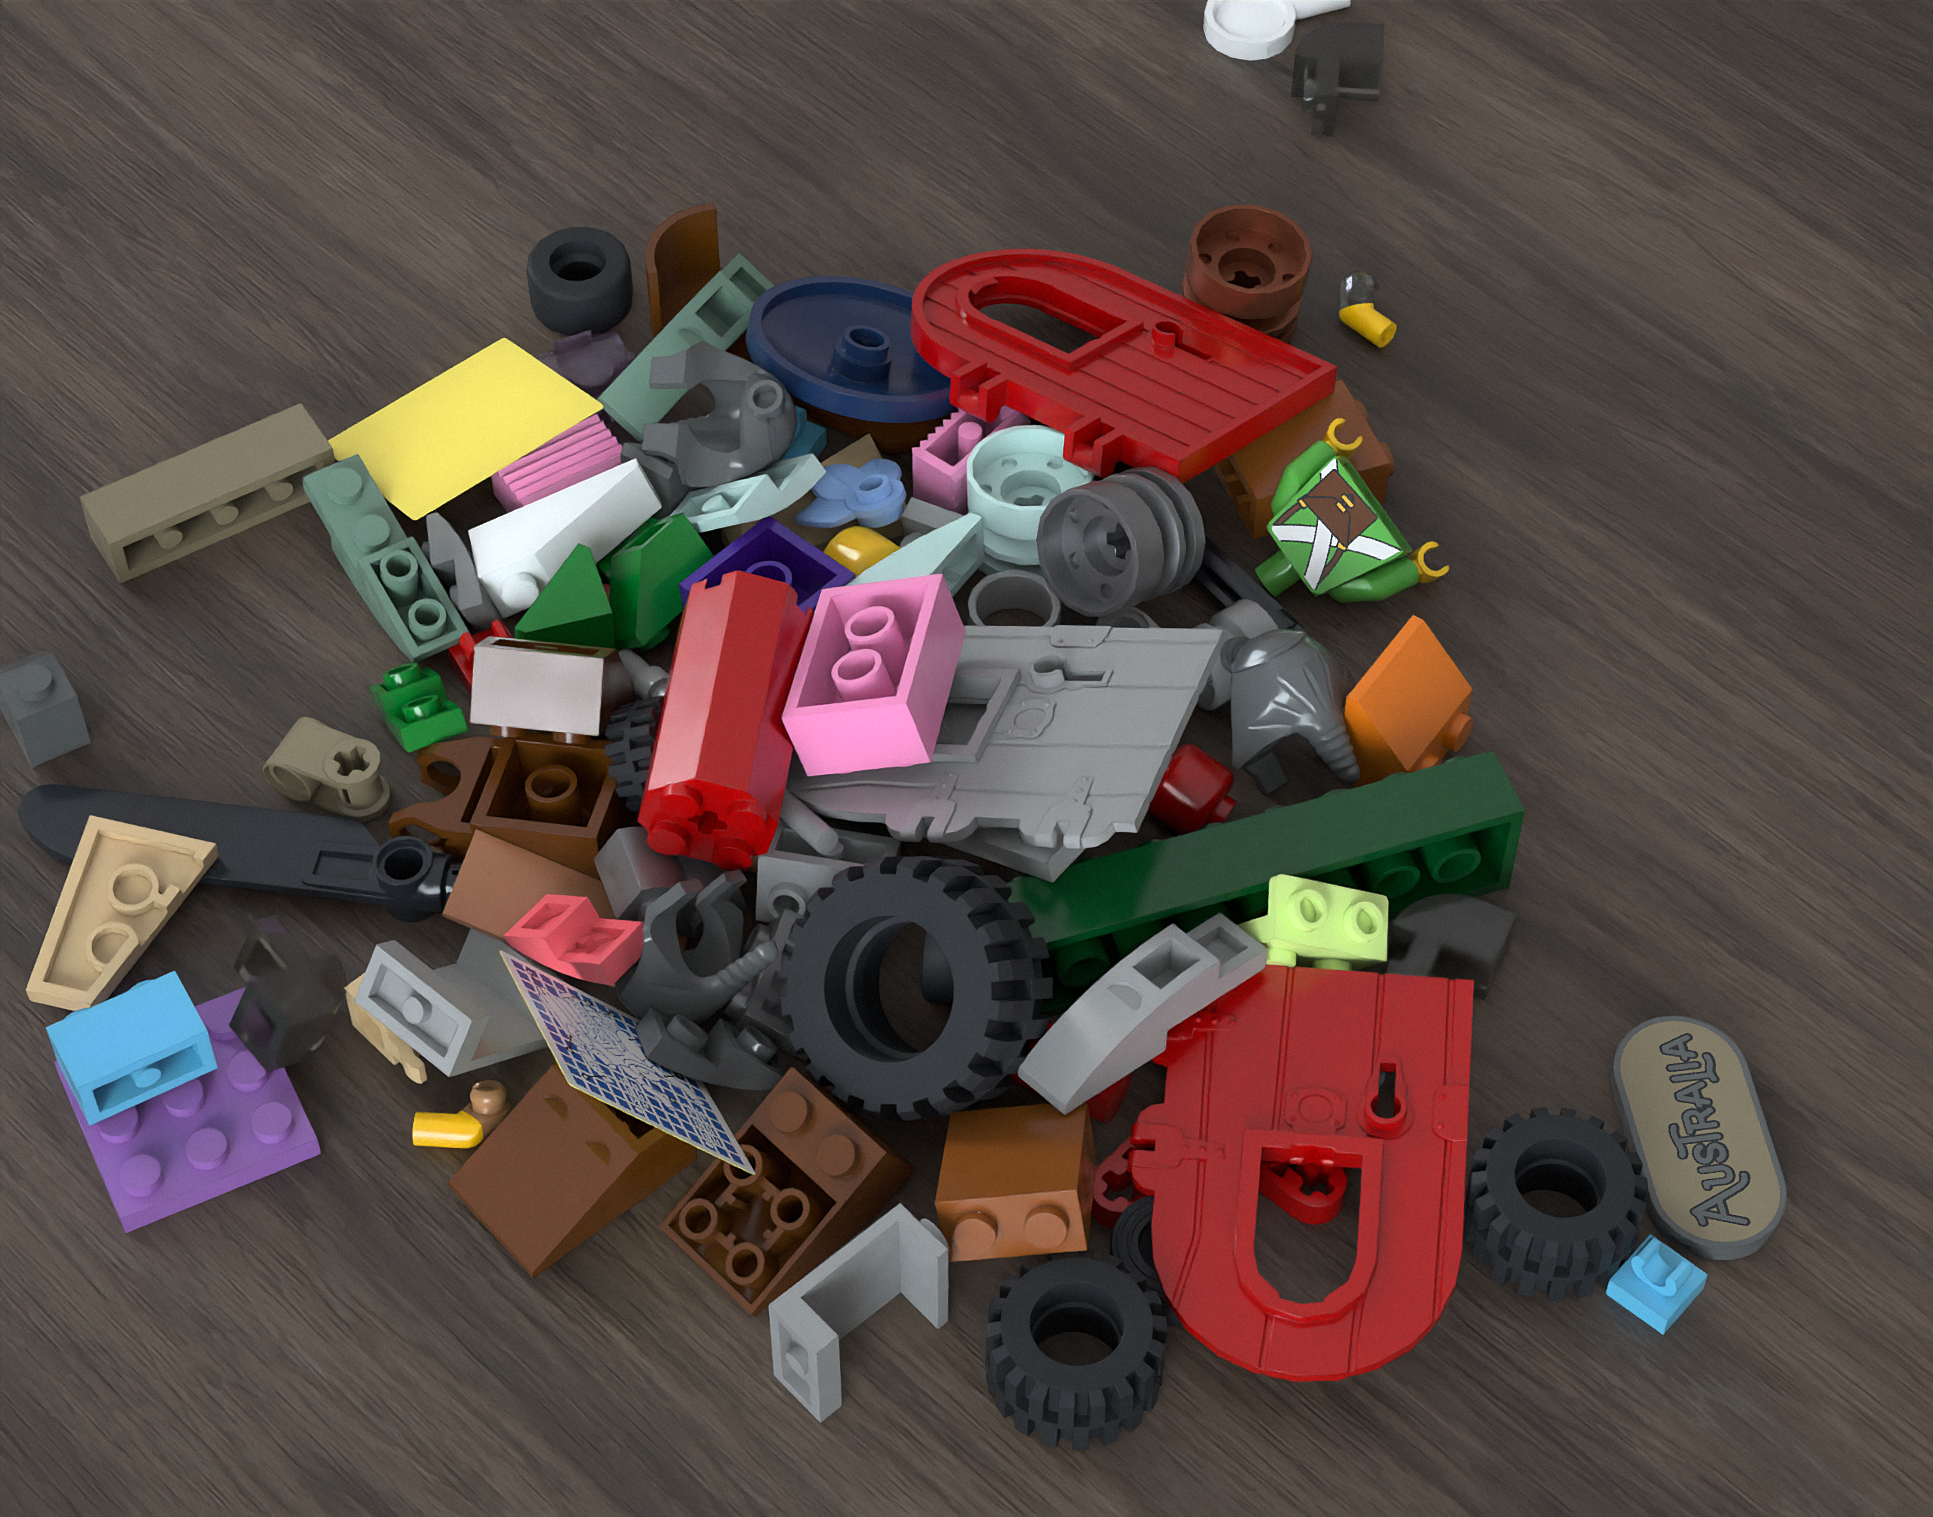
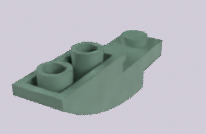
M738 253L668 323L601 394L597 401L603 404V409L640 443L643 440L644 425L659 423L691 390L651 389L649 379L652 357L671 356L685 351L702 341L727 351L747 331L751 308L755 301L768 289L774 287V285Z
M359 454L304 476V491L331 536L333 552L377 621L412 663H417L459 644L461 635L468 632L467 627L413 536L407 538Z

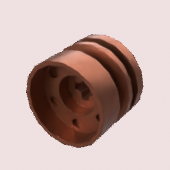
M1229 205L1213 210L1196 224L1191 236L1185 264L1186 273L1182 281L1180 295L1288 344L1297 326L1299 310L1303 300L1302 294L1306 286L1312 261L1309 239L1296 222L1273 209L1259 205Z

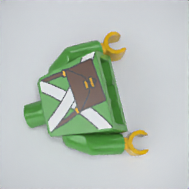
M1343 418L1333 420L1322 441L1313 443L1285 467L1271 502L1274 518L1267 524L1266 528L1280 550L1255 567L1259 579L1274 597H1278L1302 579L1315 597L1329 594L1340 603L1382 601L1415 586L1418 582H1433L1449 570V565L1438 571L1427 568L1424 563V554L1437 548L1439 544L1434 541L1427 542L1413 551L1349 461L1357 452L1363 438L1359 436L1354 443L1348 445L1337 441L1335 435L1343 428L1346 422Z

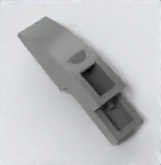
M1221 913L1213 916L1188 933L1171 924L1135 949L1094 983L1039 1040L1020 1065L1018 1077L1066 1115L1165 1051L1167 1031L1263 970L1266 967L1267 948Z

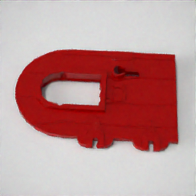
M1266 964L1263 970L1167 1031L1166 1050L1151 1059L1155 1064L1167 1067L1164 1103L1150 1105L1141 1111L1136 1123L1131 1126L1130 1143L1135 1147L1155 1148V1151H1130L1128 1154L1127 1171L1132 1175L1133 1185L1142 1194L1154 1197L1151 1223L1153 1267L1160 1287L1164 1292L1165 1301L1176 1313L1186 1330L1217 1356L1255 1374L1260 1373L1269 1377L1294 1382L1338 1381L1352 1375L1356 1376L1377 1370L1411 1351L1440 1320L1455 1292L1462 1256L1474 980H1450L1448 978L1400 974L1381 975L1373 972L1307 967L1289 968L1288 966ZM1379 1072L1395 1073L1393 1118L1384 1119L1376 1115ZM1261 1161L1286 1162L1298 1165L1314 1163L1322 1167L1335 1166L1362 1169L1356 1262L1348 1282L1324 1297V1302L1300 1304L1279 1298V1293L1258 1273L1254 1255V1240Z

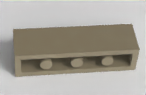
M300 403L222 437L215 438L208 443L175 457L161 461L116 482L104 485L97 490L80 496V501L91 539L119 583L122 584L311 502L304 491L303 477L336 462L332 446L305 407Z

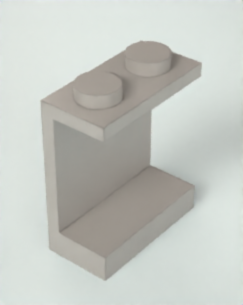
M470 929L457 963L434 970L395 940L377 944L354 1001L444 1074L452 1077L549 1047L499 953L500 950L563 982L565 981L546 966L509 946L507 942Z
M899 1203L769 1304L774 1376L820 1423L842 1406L839 1340L900 1292L937 1329L948 1322L949 1245L941 1231L928 1219L923 1218L918 1221Z

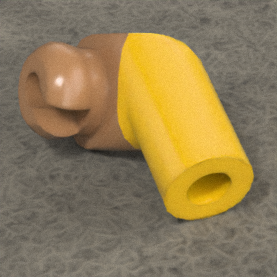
M480 1081L472 1088L470 1093L471 1102L457 1114L416 1112L413 1122V1144L415 1146L464 1149L477 1146L510 1113L511 1107L506 1101L507 1089L498 1081Z

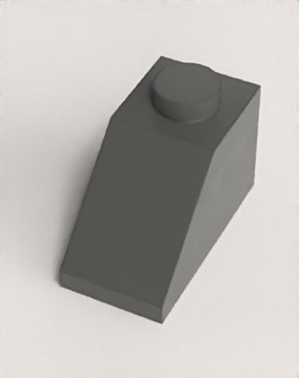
M39 651L0 667V710L32 768L91 743L78 696L54 653Z

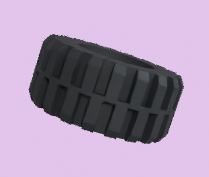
M945 856L881 857L867 860L864 866H850L834 875L832 880L833 887L819 888L806 903V909L811 913L810 917L796 918L788 940L795 943L794 950L791 956H782L780 971L781 978H788V996L780 997L782 1017L791 1016L795 1028L794 1032L788 1034V1038L796 1055H808L811 1063L806 1067V1071L820 1087L835 1085L832 1091L834 1100L849 1109L863 1108L868 1117L882 1120L902 1118L904 1121L969 1111L980 1107L983 1100L997 1098L1012 1086V1077L1009 1074L1018 1073L1020 1065L1032 1050L1028 1046L1031 1039L1042 1038L1046 1033L1050 1018L1048 1015L1041 1014L1042 999L1053 998V977L1043 978L1040 961L1050 957L1044 937H1032L1028 927L1035 923V917L1025 902L1008 901L1012 895V888L997 875L983 876L979 865L965 860H947ZM911 922H915L926 929L940 944L950 964L954 984L953 1005L948 1022L938 1039L924 1052L907 1044L894 1031L884 1013L879 992L880 968L885 952L894 937Z

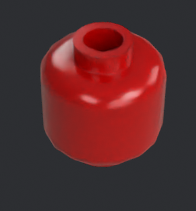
M1185 743L1172 753L1169 765L1152 801H1150L1147 812L1179 835L1198 831L1203 826L1211 823H1224L1238 803L1228 795L1234 785V775L1230 769L1196 745Z

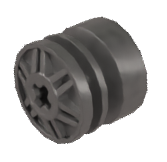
M1134 467L1120 474L1110 475L1101 481H1092L1061 493L1051 499L1042 513L1036 538L1039 564L1050 589L1067 607L1086 617H1107L1129 609L1142 601H1150L1158 596L1171 593L1190 583L1201 566L1206 543L1202 516L1192 494L1175 476L1157 467Z

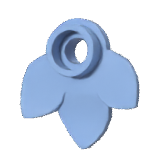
M879 458L870 460L860 468L849 464L824 466L826 473L811 488V491L817 498L798 512L794 519L799 525L818 528H834L856 518L860 526L869 528L889 525L898 520L904 511L903 502L906 499V491L903 483L900 481L902 476L901 469L896 462Z

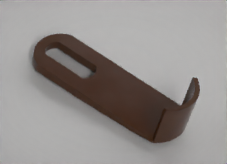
M714 203L693 206L671 215L656 227L647 242L645 266L653 338L668 325L719 271L724 269L720 266L717 214ZM745 332L726 352L754 364L746 347ZM791 395L794 405L805 409L807 417L858 440L870 433L877 449L889 454L912 452V448L920 447V441L927 440V434L935 433V427L943 426V420L951 419L949 414L933 420L910 423L861 420L826 411Z

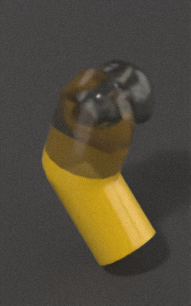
M1353 271L1345 276L1339 286L1340 320L1374 345L1382 348L1392 340L1397 325L1374 309L1375 291H1380L1377 279L1372 274L1364 271Z

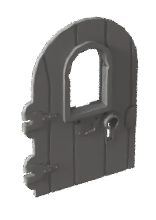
M1055 625V627L964 626L966 634L947 703L987 704V711L980 717L967 745L936 744L931 763L809 777L806 775L794 746L792 750L786 788L811 811L825 817L856 822L885 823L891 836L904 842H920L927 829V838L930 843L961 841L972 835L980 826L1019 828L1027 844L1036 847L1055 848L1062 834H1065L1063 841L1065 848L1084 849L1096 847L1108 841L1115 832H1138L1150 806V801H1152L1169 765L1171 755L1174 753L1197 704L1199 694L1202 693L1219 656V650L1224 645L1226 635L1224 629L1113 628L1112 626Z

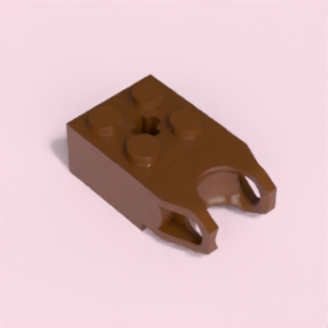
M528 732V735L525 737H504V739L477 736L437 742L420 749L415 760L420 767L421 782L441 792L446 797L434 802H420L394 812L388 826L392 839L398 836H413L405 827L408 825H416L439 836L435 840L423 841L429 845L431 852L454 854L457 861L463 863L474 833L478 829L601 881L593 859L617 829L631 826L636 811L631 812L626 807L627 797L620 798L615 790L618 784L616 777L610 778L608 767L612 766L610 757L605 756V745L610 744V741L592 739V742L587 744H569L554 741L553 735ZM445 761L451 763L459 769L461 775L454 777L439 772L432 762Z

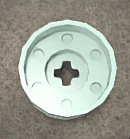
M1043 425L1013 426L994 432L975 445L968 457V514L974 513L982 517L985 561L978 569L986 575L1018 569L1035 573L1046 579L1039 564L1036 543L1040 517L1051 499L1071 488L1095 481L1094 474L1063 459L1064 433Z

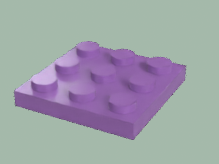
M247 987L195 1006L208 1031L217 1069L89 1126L58 1062H54L125 1234L321 1154L318 1139Z

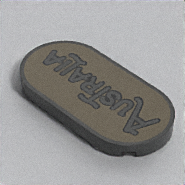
M1662 1016L1640 1023L1623 1037L1617 1047L1611 1068L1610 1085L1625 1138L1628 1140L1630 1153L1637 1152L1643 1163L1640 1176L1647 1177L1648 1194L1645 1203L1647 1204L1646 1209L1649 1217L1658 1231L1672 1242L1674 1237L1680 1243L1689 1246L1688 1252L1702 1258L1733 1260L1749 1256L1765 1245L1769 1237L1778 1228L1787 1204V1187L1745 1057L1728 1035L1717 1027L1699 1019L1685 1016Z

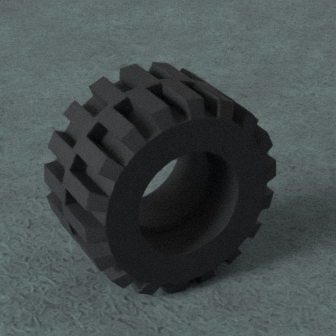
M1546 1107L1531 1109L1530 1117L1527 1120L1518 1113L1506 1118L1502 1130L1493 1127L1484 1137L1482 1148H1477L1472 1163L1464 1201L1465 1222L1463 1232L1466 1242L1475 1243L1472 1255L1480 1266L1490 1263L1493 1265L1491 1277L1503 1286L1509 1280H1512L1519 1284L1517 1293L1532 1298L1533 1291L1538 1290L1546 1292L1547 1301H1563L1566 1291H1572L1575 1297L1580 1299L1592 1294L1594 1283L1602 1288H1606L1611 1277L1632 1255L1647 1205L1645 1201L1648 1194L1647 1177L1640 1176L1643 1163L1638 1153H1625L1628 1140L1618 1130L1610 1135L1603 1131L1605 1121L1593 1115L1590 1116L1588 1121L1575 1118L1576 1110L1561 1107L1560 1115H1549ZM1536 1190L1557 1191L1576 1200L1587 1213L1570 1218L1553 1217L1533 1208L1521 1195Z
M1089 1249L1078 1251V1257L1065 1258L1064 1252L1048 1254V1261L1041 1265L1033 1257L1021 1264L1020 1278L1008 1274L1000 1284L999 1297H992L988 1309V1324H986V1381L989 1393H996V1407L1004 1418L1015 1414V1429L1028 1437L1034 1430L1042 1433L1041 1444L1057 1448L1059 1439L1072 1440V1450L1088 1449V1440L1099 1437L1104 1446L1118 1441V1429L1120 1426L1130 1433L1142 1424L1143 1410L1151 1412L1158 1400L1159 1386H1162L1167 1339L1166 1317L1161 1316L1162 1302L1156 1290L1146 1292L1147 1279L1137 1269L1128 1274L1122 1272L1123 1260L1109 1254L1105 1262L1094 1259V1250ZM1082 1332L1099 1338L1113 1352L1099 1362L1083 1366L1062 1364L1049 1358L1038 1346L1046 1339L1060 1333Z

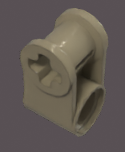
M300 717L262 767V774L266 781L281 795L293 801L306 802L339 816L360 822H367L380 817L388 809L392 800L390 785L379 774L382 769V758L376 745L368 740L356 738L332 729L313 718Z

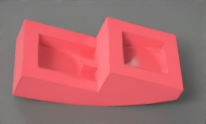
M546 894L503 936L509 946L544 966L581 980L612 986L641 958L644 923L640 921L600 918L588 897Z

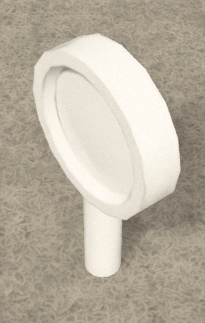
M1208 0L1204 12L1203 30L1207 41L1217 51L1231 58L1249 61L1267 59L1283 52L1292 42L1296 20L1349 7L1351 0Z

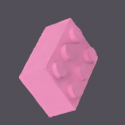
M943 573L821 590L781 718L807 777L835 773L847 774L853 771L896 766L908 767L915 764L931 763L966 634Z

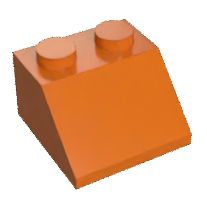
M1412 615L1346 697L1344 722L1347 725L1346 732L1350 736V744L1354 747L1353 753L1357 757L1356 763L1360 767V779L1354 784L1356 787L1382 781L1394 773H1411L1442 764L1441 759L1447 751L1451 749L1457 752L1464 745L1472 730L1474 719L1468 716L1472 688L1426 622L1415 615Z

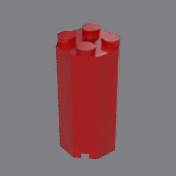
M737 570L723 574L721 584L705 589L707 579L693 583L680 622L637 820L648 831L647 844L654 851L665 855L678 854L714 863L720 868L729 871L745 870L750 867L752 857L768 853L778 827L793 750V743L781 718L814 616V612L809 606L804 614L796 605L798 594L789 583Z

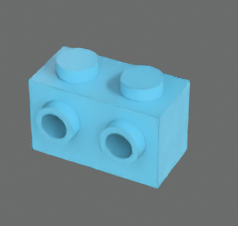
M175 971L154 980L142 981L123 994L91 1008L76 1010L66 1016L64 1020L46 1027L58 1065L89 1126L218 1068L208 1031Z

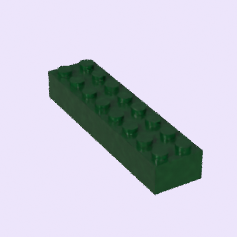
M1491 750L1469 757L1456 756L1445 761L1443 764L1411 773H1394L1382 781L1349 790L1335 789L1319 798L1287 807L1281 805L1265 809L1260 814L1232 822L1211 823L1203 826L1198 831L1166 840H1148L1133 849L1104 857H1086L1068 866L1053 883L1029 874L1018 876L1007 883L1012 888V895L1008 901L1025 902L1035 917V923L1028 927L1033 938L1044 937L1050 956L1040 961L1043 978L1053 977V998L1042 999L1041 1014L1051 1017L1065 1013L1094 983L1117 963L1171 924L1188 933L1218 913L1223 914L1236 925L1268 915L1269 880L1271 877L1279 874L1384 895L1389 902L1388 922L1509 888L1525 809L1497 756Z

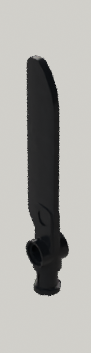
M60 784L40 785L24 796L18 809L19 819L31 840L54 859L72 865L89 816L92 815L216 843L219 856L198 883L386 906L390 915L404 922H419L429 918L435 912L443 913L462 866V863L457 861L454 854L431 852L426 842L414 836H398L387 840L380 846L360 821L345 817Z

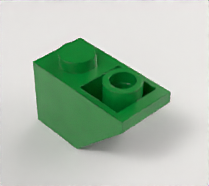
M684 513L652 521L612 556L609 604L613 613L614 646L618 652L623 649L637 647L641 652H645L662 642L671 632L667 624L679 613L683 614L679 583L714 557Z

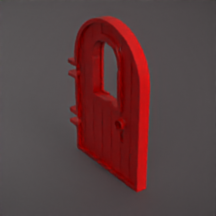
M1004 249L967 255L945 263L931 271L918 284L912 298L910 321L912 342L926 362L943 375L951 378L949 400L952 406L987 423H992L997 419L1001 407L1006 405L1065 434L1063 459L1102 479L1110 476L1115 468V464L1121 461L1132 467H1157L1175 476L1184 484L1334 393L1338 366L1119 267L1078 254L1043 249ZM996 304L1025 305L1047 313L1099 339L1091 340L1068 354L998 320H993L978 310Z

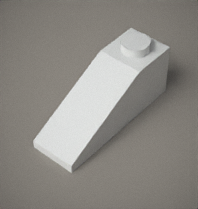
M635 458L472 528L468 532L477 578L503 618L531 607L578 543L590 548L596 564L662 508L660 498Z

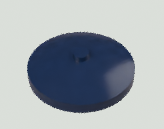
M816 276L799 278L776 285L760 295L751 308L746 332V347L755 365L772 374L780 382H783L789 394L806 403L847 417L888 423L933 420L958 410V408L950 404L949 400L951 378L943 375L926 362L912 342L910 321L913 292L867 279L842 276Z

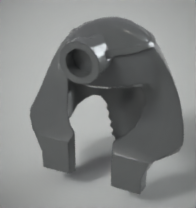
M705 341L699 342L687 350L671 356L652 357L649 379L651 389H692L701 383L708 387L716 402L715 409L707 416L691 417L686 421L681 419L677 423L672 421L669 424L652 423L644 425L642 452L645 456H663L676 463L682 484L698 488L734 482L757 473L785 456L796 435L797 414L793 399L783 382H780L761 367Z
M1276 629L1266 631L1252 639L1240 636L1227 640L1221 649L1220 659L1226 671L1232 674L1231 724L1233 753L1231 767L1236 771L1244 769L1254 779L1261 794H1269L1291 779L1274 745L1288 735L1299 734L1309 739L1310 745L1314 747L1319 759H1323L1324 763L1329 764L1330 771L1336 773L1339 781L1345 785L1356 784L1360 779V767L1356 763L1357 757L1353 753L1354 747L1350 744V736L1346 732L1347 725L1344 722L1342 708L1346 705V697L1356 686V682L1341 659L1326 646L1300 630Z
M740 869L721 874L703 890V885L697 878L680 881L648 906L643 925L642 956L614 983L618 1000L638 1020L641 1021L651 1007L671 1020L676 1014H679L699 1025L737 995L762 970L767 969L769 964L775 962L778 957V948L774 939L757 946L753 951L739 958L743 933V914L729 899L735 890L747 881ZM698 894L695 908L704 923L703 936L696 949L681 952L676 930L677 912Z

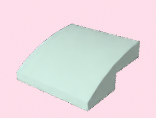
M813 453L774 462L757 473L740 480L689 492L670 516L684 513L697 533L757 521L787 508L800 499L823 477L826 470Z

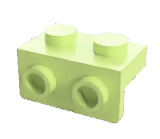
M1279 874L1271 877L1269 880L1268 915L1237 925L1267 948V965L1288 966L1289 968L1299 966L1356 971L1387 961L1389 902L1386 896Z

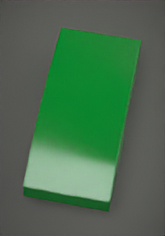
M418 663L400 665L382 674L384 682L369 687L372 699L396 740L408 753L468 732L461 707L447 698L440 675L429 667L420 669Z

